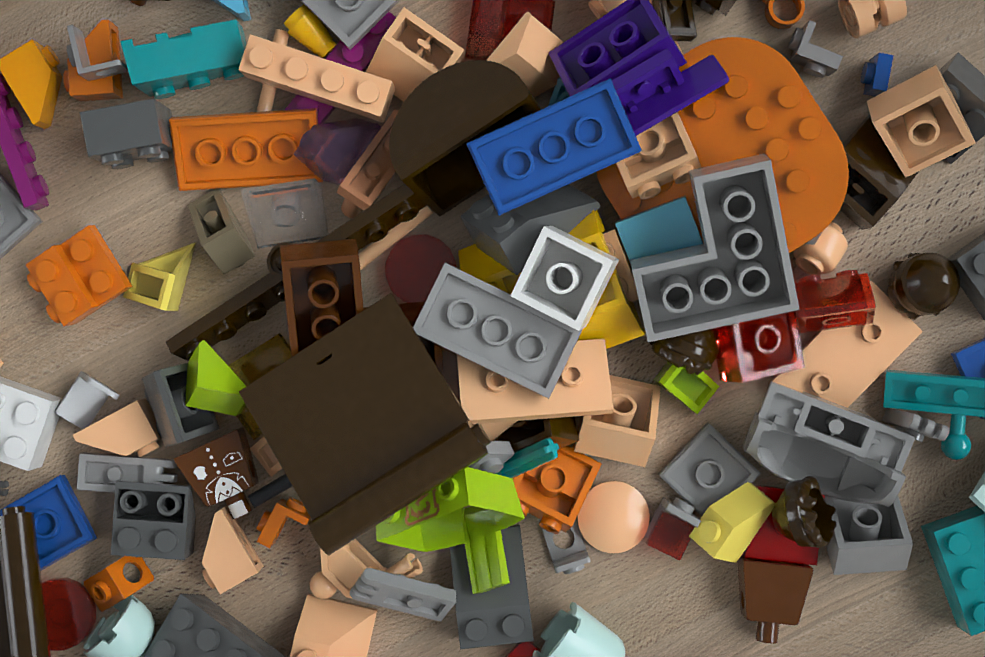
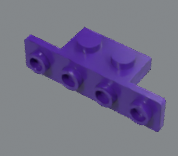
M666 48L612 80V83L635 136L728 83L729 77L714 55H709L680 72L673 55Z

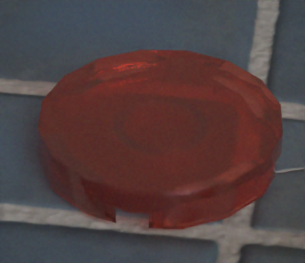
M427 234L411 235L400 240L390 251L385 263L386 280L391 291L402 301L407 303L426 301L444 263L457 268L456 261L451 249L440 239Z
M70 578L49 579L42 583L50 651H65L80 644L91 633L96 621V604L86 591L87 589L80 582Z

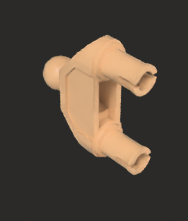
M354 539L331 555H327L320 548L322 571L315 573L311 578L310 591L319 599H328L338 589L345 597L352 598L350 590L366 568H373L392 574H401L411 579L420 575L423 572V568L418 558L412 563L410 562L415 558V555L412 553H408L389 568L383 567Z

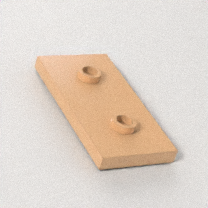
M868 281L768 384L773 381L802 393L804 391L848 408L923 331L906 314L896 309L889 297L872 281Z
M605 339L580 340L576 342L549 399L456 354L460 405L472 424L613 413L614 407Z

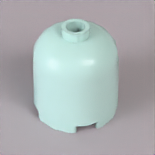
M574 602L570 604L571 610L568 613L561 609L552 618L540 636L545 640L541 652L538 650L533 652V657H625L626 654L623 641Z

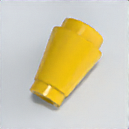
M305 4L300 6L284 22V25L289 29L287 33L321 58L327 56L337 45L332 40L333 38L322 21Z

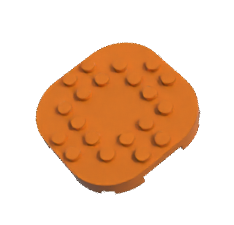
M741 37L719 38L703 43L683 55L687 63L679 67L680 72L709 55H714L727 73L729 82L678 111V114L698 156L701 167L764 153L771 159L788 251L791 253L827 228L836 217L844 202L848 187L849 169L843 144L794 67L778 51L762 42ZM616 163L596 172L605 195L621 219L686 196L702 238L691 180L682 184H676L673 180L660 186V193L652 198L640 199L637 196L632 199Z

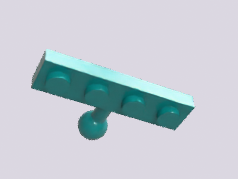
M886 370L883 408L951 414L950 432L946 440L941 441V449L948 458L960 460L965 458L971 450V441L965 434L966 416L985 417V378Z

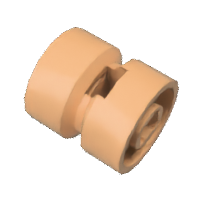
M838 0L842 21L853 38H860L876 31L878 24L885 27L901 21L907 15L905 0Z

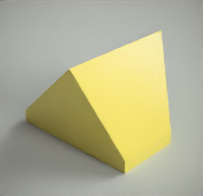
M196 242L139 264L132 263L128 279L133 287L125 291L123 297L161 310L178 311Z

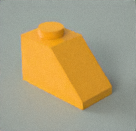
M31 39L0 59V71L33 125L45 130L52 124L63 76L56 67L60 64V61L49 45L44 47Z

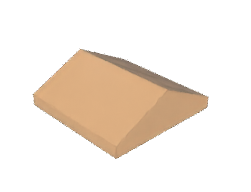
M527 11L486 61L502 64L514 71L524 82L532 96L536 97L557 85V79L560 76L549 52L564 42Z

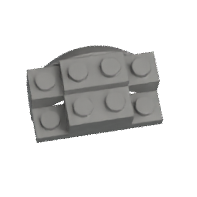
M771 381L759 412H755L742 446L744 452L749 453L761 466L788 482L813 476L820 485L822 495L849 502L881 504L889 507L896 499L906 479L902 469L915 436L878 422L868 415L804 391L802 393Z

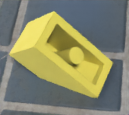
M747 482L710 505L701 517L699 526H695L689 537L713 558L737 563L776 503L752 483Z

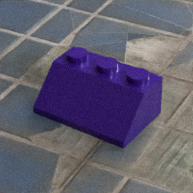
M649 0L625 1L549 52L570 97L610 78L611 81L666 48L673 55L678 68L687 63Z

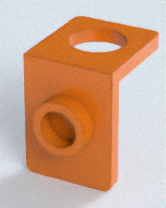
M124 556L83 583L99 610L103 612L152 582L154 576L142 557ZM131 563L138 568L140 572L138 582L131 583L125 579L123 575L125 564Z

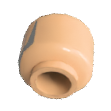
M831 222L819 235L794 250L793 254L796 258L797 266L813 276L833 272L848 248L847 240L842 234V228L836 223Z

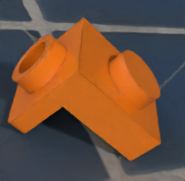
M289 497L287 501L282 498L276 503L272 512L266 510L256 530L261 532L257 542L271 548L276 543L288 517L303 525H307L311 521V517L303 503L292 497Z

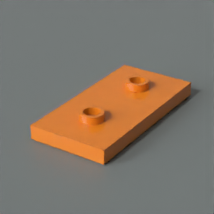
M317 108L182 116L169 119L179 191L317 183L324 180Z

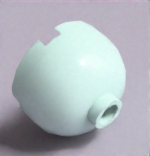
M130 595L113 606V608L119 610L118 612H114L107 620L103 617L93 629L83 647L85 649L83 653L87 657H144L155 634V620L147 607L136 597Z

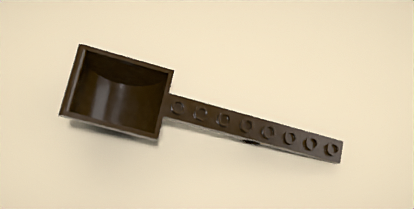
M472 60L448 66L424 80L402 104L394 119L390 133L389 150L391 161L404 185L317 242L356 239L359 251L369 243L383 239L389 230L401 222H407L415 218L419 211L427 205L440 217L485 188L467 143L542 110L521 78L502 64L486 60ZM282 242L270 250L267 257L269 274L167 340L166 344L170 353L189 361L201 341L205 340L212 347L220 341L228 340L236 335L238 329L250 321L261 319L266 315L267 310L279 302H284L285 294L280 246L292 245V243Z

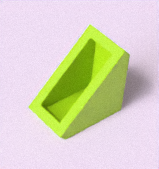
M203 340L198 344L188 361L185 406L237 416L246 406L239 391L247 386L210 345Z
M668 361L653 379L697 415L720 387L704 372H701L698 376L695 373L688 374L684 367L677 368Z

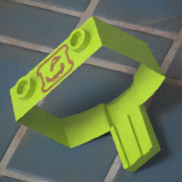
M467 467L376 525V540L422 552L465 544L473 594H480L510 583L501 530L520 522L525 517L513 478Z

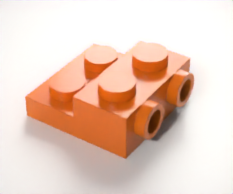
M88 225L62 244L53 245L26 264L30 272L27 275L28 283L35 291L44 294L49 302L46 306L49 317L56 323H62L63 327L79 323L133 287L95 225Z
M569 446L560 448L557 451L558 457L513 478L524 517L529 513L539 518L540 527L554 534H559L560 530L566 533L573 526L602 463L583 453L574 452V449Z

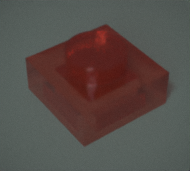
M661 511L646 544L680 561L691 540L689 535L695 526L667 512Z

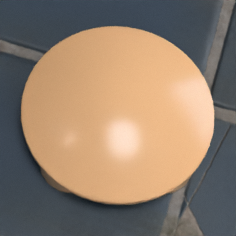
M621 481L600 483L590 489L577 515L578 526L584 539L597 550L606 553H622L635 547L644 538L650 521L649 508L644 497L637 489Z

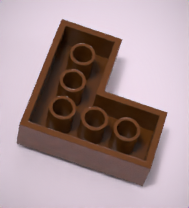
M356 239L280 246L291 357L368 308L363 307L360 261ZM426 301L399 304L412 326H414ZM419 336L443 375L442 346Z

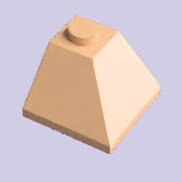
M307 594L294 636L290 657H367L378 609L330 598L319 599L313 594Z

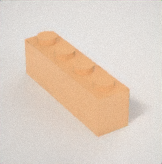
M251 34L238 69L246 78L382 123L385 122L396 89L390 80Z

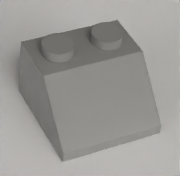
M898 495L889 507L881 504L849 502L825 496L826 503L836 508L832 520L836 521L837 526L833 530V537L830 543L826 546L833 575L907 570L913 541Z

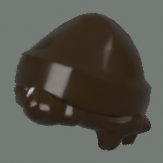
M910 253L905 261H895L893 264L894 271L891 273L888 281V297L896 309L906 314L912 320L924 315L933 314L937 316L941 311L949 307L958 295L960 289L958 271L954 264L943 255L937 253Z
M713 329L649 342L653 352L661 359L668 361L677 368L684 367L688 374L695 373L697 376L704 370L712 368V364L719 352Z
M807 476L802 480L787 483L771 513L777 530L801 547L822 548L827 546L833 537V530L837 526L836 521L832 520L836 508L826 503L822 496L820 485L813 476Z

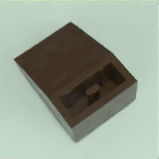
M869 114L843 143L848 161L849 179L847 192L840 211L862 230L874 227L918 174L916 172L905 178L873 125Z

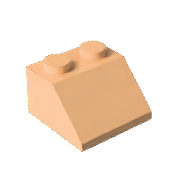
M936 65L867 100L872 123L905 178L976 144L952 92Z
M610 375L613 413L580 416L577 429L579 441L575 442L574 452L645 467L656 438L661 386Z

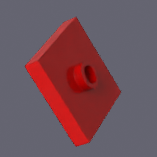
M754 485L775 503H777L785 489ZM770 513L743 552V556L752 559L817 566L819 548L801 547L796 542L783 536L775 527Z

